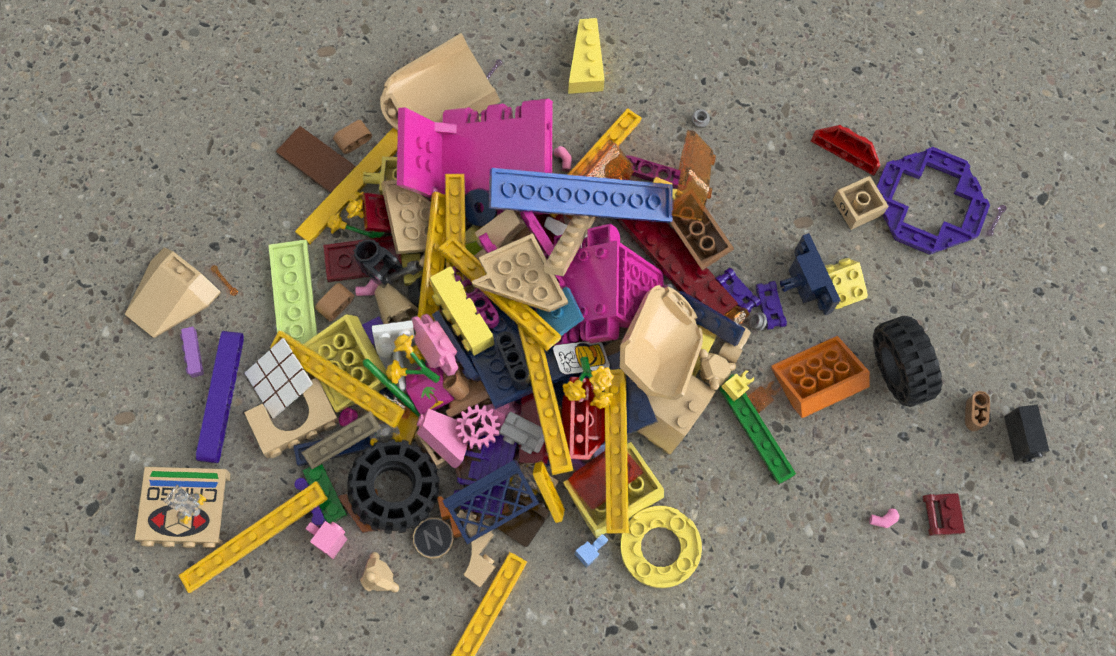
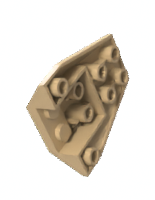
M164 247L151 260L125 315L155 338L207 308L221 292L198 270L175 252Z

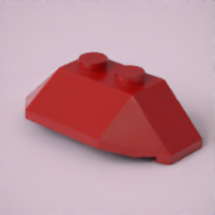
M836 125L816 130L812 136V143L873 176L880 167L873 143L866 137L852 132L849 128Z
M570 377L569 381L574 383L579 377ZM584 378L581 388L585 390L584 394L586 397L581 398L580 401H570L564 394L562 400V425L570 458L589 460L605 442V407L599 409L597 406L590 405L595 397L594 388L589 378Z

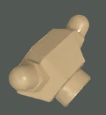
M701 349L699 352L701 358L700 376L703 381L710 384L712 390H717L731 376V371L736 369V364L733 362L728 363L725 358L708 353L705 349Z
M377 552L371 553L363 576L360 579L362 586L367 591L390 590L394 593L398 592L399 585L393 582V573L388 565L379 559Z

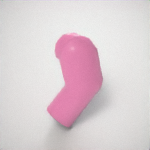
M562 146L555 148L553 151L554 156L562 159V171L570 172L572 156Z
M371 279L366 286L356 287V296L375 295V290L379 285Z
M892 508L883 517L871 515L869 524L889 528L899 520L898 511Z

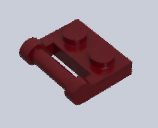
M958 493L922 496L923 502L926 503L929 520V536L965 533ZM934 502L938 503L942 528H938Z

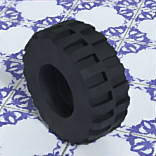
M900 316L880 323L873 333L874 353L882 377L893 397L901 405L908 407L935 399L942 390V373L935 349L924 328L918 324L916 319H912L909 316Z
M388 439L387 443L378 441L374 443V447L365 448L362 451V455L355 458L353 466L349 470L347 496L351 509L355 515L360 517L359 520L364 525L369 524L371 529L375 531L380 529L385 530L387 534H392V531L403 533L408 528L414 529L419 526L421 521H425L434 509L440 485V478L437 475L438 469L434 463H431L430 455L427 452H421V447L416 444L411 446L409 441L395 442V439ZM395 470L407 475L413 486L410 496L401 502L394 503L381 499L374 490L375 479L381 473Z

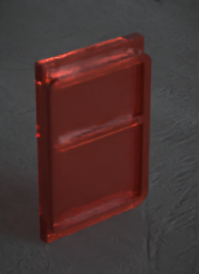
M605 451L573 473L568 479L569 483L592 511L606 501ZM627 453L628 484H630L644 472Z

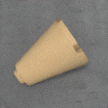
M387 283L385 288L381 286L376 288L375 297L383 324L411 321L412 317L418 316V308L391 284Z

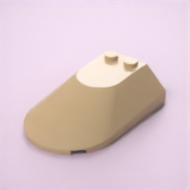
M660 285L655 286L646 293L620 344V368L647 395L677 400L685 394L702 347L703 335L702 329L697 327L695 321L697 316L687 300L676 290L670 287L662 288Z
M622 340L614 341L605 346L606 356L619 352ZM691 375L685 394L677 400L648 395L658 422L637 432L662 451L671 455L704 411L716 391Z

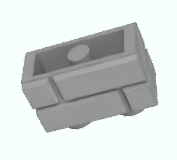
M511 411L499 431L500 434L504 435V441L512 445L515 442L521 444L520 449L529 454L532 451L538 453L544 442L540 426Z

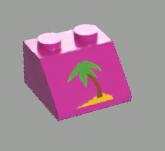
M428 362L425 363L427 368L440 376V380L437 383L430 380L424 374H407L405 376L406 391L420 415H424L428 409L434 411L454 400V397L443 388L444 371L442 368H431Z

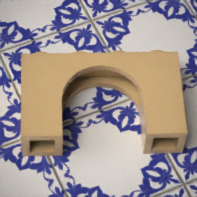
M312 379L313 385L303 393L309 407V415L306 422L296 430L283 431L276 428L263 404L244 412L259 446L267 458H275L282 454L281 451L287 448L293 449L295 445H300V442L306 439H314L318 436V433L324 430L330 431L339 423L319 379Z

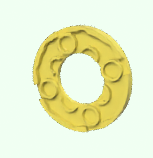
M653 506L638 512L628 522L629 533H622L620 551L623 563L629 573L644 585L653 588L677 586L693 574L700 562L702 543L698 529L690 518L672 507ZM657 527L672 531L680 542L678 559L672 565L666 567H656L650 564L644 558L641 551V541L644 535L649 530Z

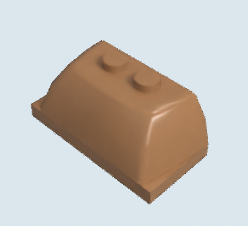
M693 188L672 201V222L670 224L702 270L734 250V247Z
M470 379L467 396L462 400L454 398L453 401L447 403L448 410H446L448 417L456 420L457 418L463 419L461 412L468 413L469 406L474 410L477 404L479 409H482L484 405L492 404L481 380L476 382Z

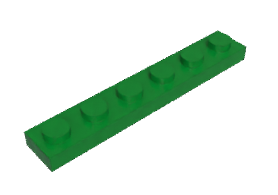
M732 374V375L725 381V383H726L729 379H731V378L734 376V374ZM720 385L719 391L777 484L779 485L795 476L796 472L746 393L733 401Z

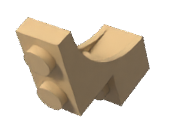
M468 509L466 512L460 510L457 516L466 519ZM471 512L469 520L477 522L475 520L477 516ZM468 523L466 529L470 538L476 535L478 526ZM491 531L471 542V560L464 573V576L479 587L483 586L496 568L493 565L495 561L486 554L484 556L480 555L494 536Z

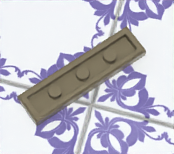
M370 411L301 453L311 469H314L378 431L381 427Z

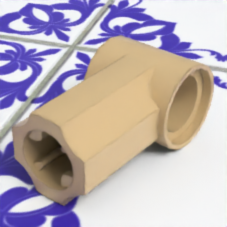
M748 328L745 329L737 346H733L725 341L718 355L725 358L729 363H736L743 351L744 344L751 334Z

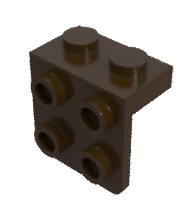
M514 490L511 494L512 499L510 502H516L518 491ZM521 492L518 504L527 506L533 503L529 494ZM538 500L540 504L497 527V529L523 547H528L549 517L548 506ZM508 504L510 512L502 515L510 516L513 513L514 505ZM517 506L516 512L522 508Z

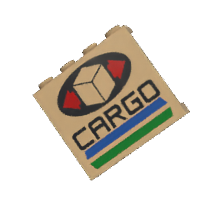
M145 467L135 540L140 542L141 546L154 547V543H160L163 547H175V544H183L182 547L195 548V545H203V548L210 549L216 548V545H223V541L219 539L225 482L230 481L231 473L226 469ZM198 494L206 498V501H203V505L195 501V497ZM184 513L191 518L190 521H187L189 522L188 524H184L179 520L180 516Z

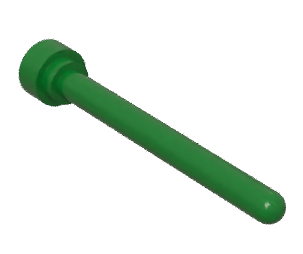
M364 359L362 364L419 419L420 413L413 401L369 359Z

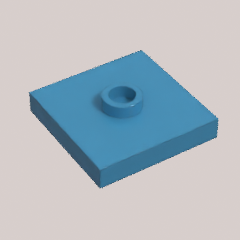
M568 287L562 289L568 301L567 305L552 312L536 309L538 315L561 336L584 320Z

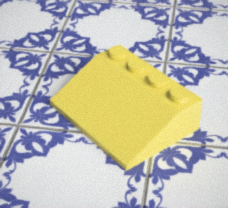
M344 315L303 344L376 392L386 387L362 364L364 359H369L387 376L386 369L357 316ZM320 381L335 412L355 404Z
M632 442L627 444L628 519L664 498V488ZM606 457L563 482L585 523L596 539L606 533Z

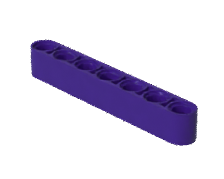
M221 332L196 451L197 461L219 463L243 348V333Z

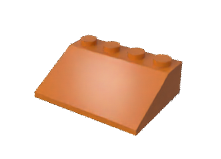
M838 336L771 366L789 402L801 418L870 387V371Z

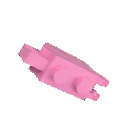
M428 314L423 315L421 320L418 316L412 317L413 329L416 332L415 343L431 368L441 367L447 376L454 375L456 370H458L455 359L457 350L439 322H434Z

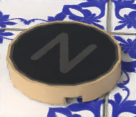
M428 518L420 522L413 534V544L417 552L429 559H438L446 555L454 542L451 527L439 518Z

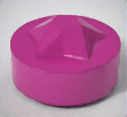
M345 408L340 413L339 424L344 427L358 418L357 411Z

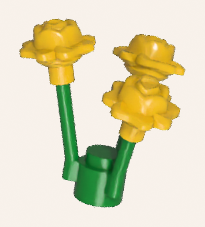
M355 191L349 196V204L346 207L348 219L359 216L361 219L364 218L362 200L364 192L359 193ZM341 212L331 215L327 222V227L331 228V234L339 230V228L348 229L370 238H379L385 233L375 231L369 233L347 225L340 217Z

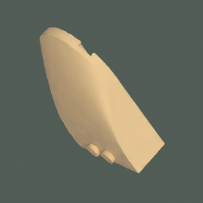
M462 33L394 72L385 82V88L382 96H380L382 113L388 123L397 131L398 108L406 107L434 122L442 123L444 110L469 107L474 111L477 110L478 114H480L482 110L487 109L488 105L501 102L496 90L491 86L468 47Z

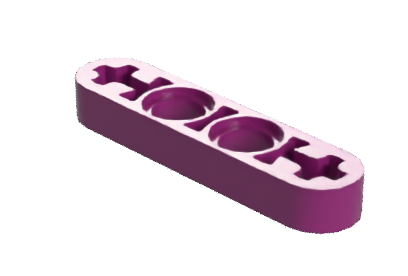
M630 155L624 156L620 162L621 171L631 176L653 182L655 177L660 178L658 173L663 171L668 174V177L663 180L672 183L675 189H685L689 183L688 174L681 170ZM627 162L631 163L629 167H626ZM647 166L651 171L646 174L641 171V168ZM679 178H683L682 183L678 182Z
M455 266L452 268L455 281L458 282L460 280L464 287L463 289L468 285H472V282L464 274V281L462 282L461 277L456 274L460 271ZM476 287L471 293L465 292L467 295L466 300L471 298L473 303L477 300L485 301L483 307L475 306L477 310L475 314L480 313L488 328L496 327L499 323V316L487 296ZM486 311L490 317H493L492 321L486 318Z

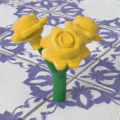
M405 333L398 336L394 341L396 347L393 351H405L407 353L406 358L409 359L410 364H418L421 370H407V368H402L399 365V361L393 360V363L387 366L386 374L388 379H391L392 383L398 384L401 376L424 374L430 380L437 383L440 380V376L427 368L424 363L426 359L418 346L414 345L411 347V340L414 336H407Z
M582 357L580 359L583 370L581 376L574 383L569 381L567 384H563V392L570 401H580L581 398H585V390L581 387L584 377L588 376L595 394L590 405L597 406L599 409L604 408L611 403L610 397L613 396V393L602 391L606 387L611 386V380L614 376L610 373L608 367L599 366L597 370H591L588 358Z

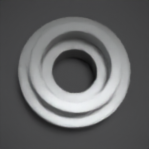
M697 110L692 115V122L697 127H705L710 121V116L705 110Z
M761 312L754 313L749 320L750 327L755 331H762L767 324L766 315Z

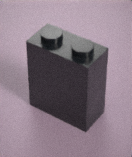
M1038 404L1017 407L1004 416L1015 462L1022 461L1023 464L1033 463L1035 459L1043 458V454L1050 451Z

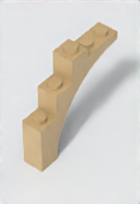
M505 210L475 232L478 238L487 232L492 244H495L497 249L510 244L515 236L526 227V224L520 215V211ZM477 239V243L482 250L474 256L479 260V257L487 253L479 239ZM472 285L466 286L467 293L475 290V287Z

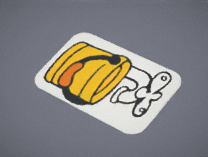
M601 342L561 344L553 348L559 369L564 374L583 372L580 362L582 357L588 358L591 370H597L599 366L609 368L610 366Z

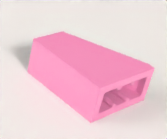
M428 409L424 415L421 414L419 416L417 434L453 468H457L464 459L468 443L466 445L463 444L464 438H458V434L461 431H456V426L461 424L457 423L456 419ZM465 428L466 434L470 437V430Z

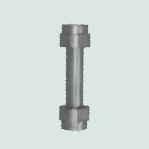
M418 260L407 263V267H404L401 272L387 273L383 278L387 283L393 284V280L407 274L415 275L419 273L422 267L419 265Z

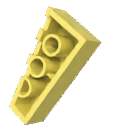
M597 18L579 19L568 94L603 91L605 80Z
M450 266L430 277L434 291L432 298L437 306L441 305L443 308L442 313L447 321L451 320L453 323L452 329L457 336L461 335L463 338L461 342L466 351L470 350L475 356L493 346L495 343L491 331L480 313L475 314L477 310L471 298L466 300L467 295L463 289L464 287L460 280L458 282L455 281L452 267Z

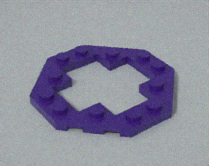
M931 147L923 152H916L904 156L902 159L886 163L876 187L889 206L883 217L895 241L931 255L971 241L979 236L990 203L987 198H984L981 192L982 188L977 178L973 177L967 160ZM927 165L958 178L959 180L953 194L970 200L961 227L959 228L944 221L936 236L904 223L903 221L909 206L892 200L902 173L920 179Z

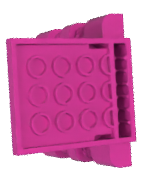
M548 98L523 101L522 106H517L515 109V118H513L512 108L507 107L503 103L488 105L487 109L481 112V122H479L477 110L474 111L469 107L444 110L442 123L434 122L406 107L398 108L397 186L432 198L433 192L445 194V174H464L466 195L469 191L477 188L489 190V171L491 168L552 173L553 101ZM480 203L481 212L484 210L482 203ZM498 209V211H497V216L500 215V214H501L502 212H504L505 210H503V209ZM533 212L534 215L552 214V213Z
M612 224L588 229L587 237L582 242V248L580 245L564 276H561L565 282L564 287H568L571 290L584 320L563 334L561 340L554 346L571 344L578 341L579 330L581 339L589 343L616 340L619 337V327L629 328L646 293L655 286L660 285L662 288L664 286V273L620 243L619 231ZM562 235L554 236V247Z

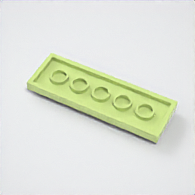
M307 240L269 245L277 333L278 331H283L304 344L318 334Z

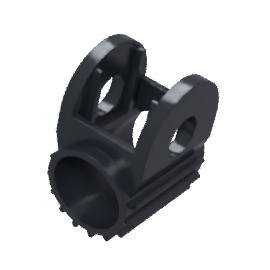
M370 238L368 240L363 239L362 242L359 241V244L355 245L356 248L353 250V256L362 273L371 277L382 288L387 286V282L383 277L391 269H394L396 272L403 270V266L396 257L384 247H381L379 243H376L375 240H370ZM383 260V268L378 272L374 267Z

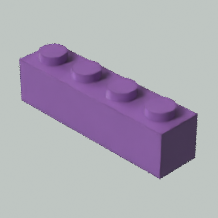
M194 327L181 329L182 334H180V337L184 344L182 349L186 355L184 356V361L187 363L186 372L192 378L202 376L204 372L196 329Z

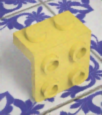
M845 258L839 260L838 264L825 265L841 300L835 309L867 298L868 294L860 262Z

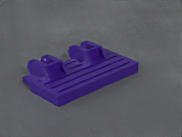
M499 434V436H493L496 441L495 443L488 442V448L484 444L481 445V454L466 450L464 456L481 459V462L472 461L468 477L478 481L513 461L518 443L515 442L512 445L503 440L504 435ZM457 478L456 482L461 485H471L476 481ZM494 486L490 496L501 499L505 487ZM489 490L485 491L482 494L488 495ZM478 495L474 499L473 506L484 509L487 497ZM489 499L486 510L497 513L501 501ZM461 505V509H469V507ZM471 510L473 512L482 513V511L479 510Z

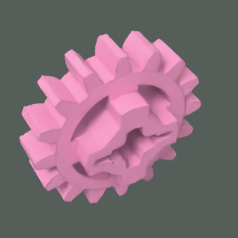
M477 404L474 410L469 406L468 413L461 412L463 419L457 418V423L461 425L456 426V431H461L458 434V438H464V445L469 442L471 449L474 445H477L478 449L481 450V445L484 444L488 448L489 441L496 442L493 436H499V431L496 429L500 428V423H495L498 420V415L492 416L494 413L492 409L487 412L485 405L482 409H479ZM486 417L490 420L492 427L485 422ZM481 421L482 428H479L475 434V426H478ZM465 428L470 430L471 437L466 434ZM484 435L487 436V437H485V438L479 440L480 437H482V436H484Z

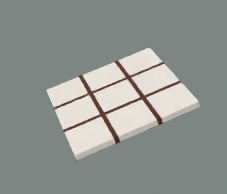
M284 338L245 372V375L272 418L279 415L313 385Z

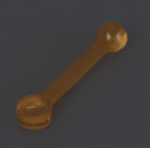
M212 265L211 271L215 272L229 288L230 294L236 296L238 290L229 284L219 272L218 266Z

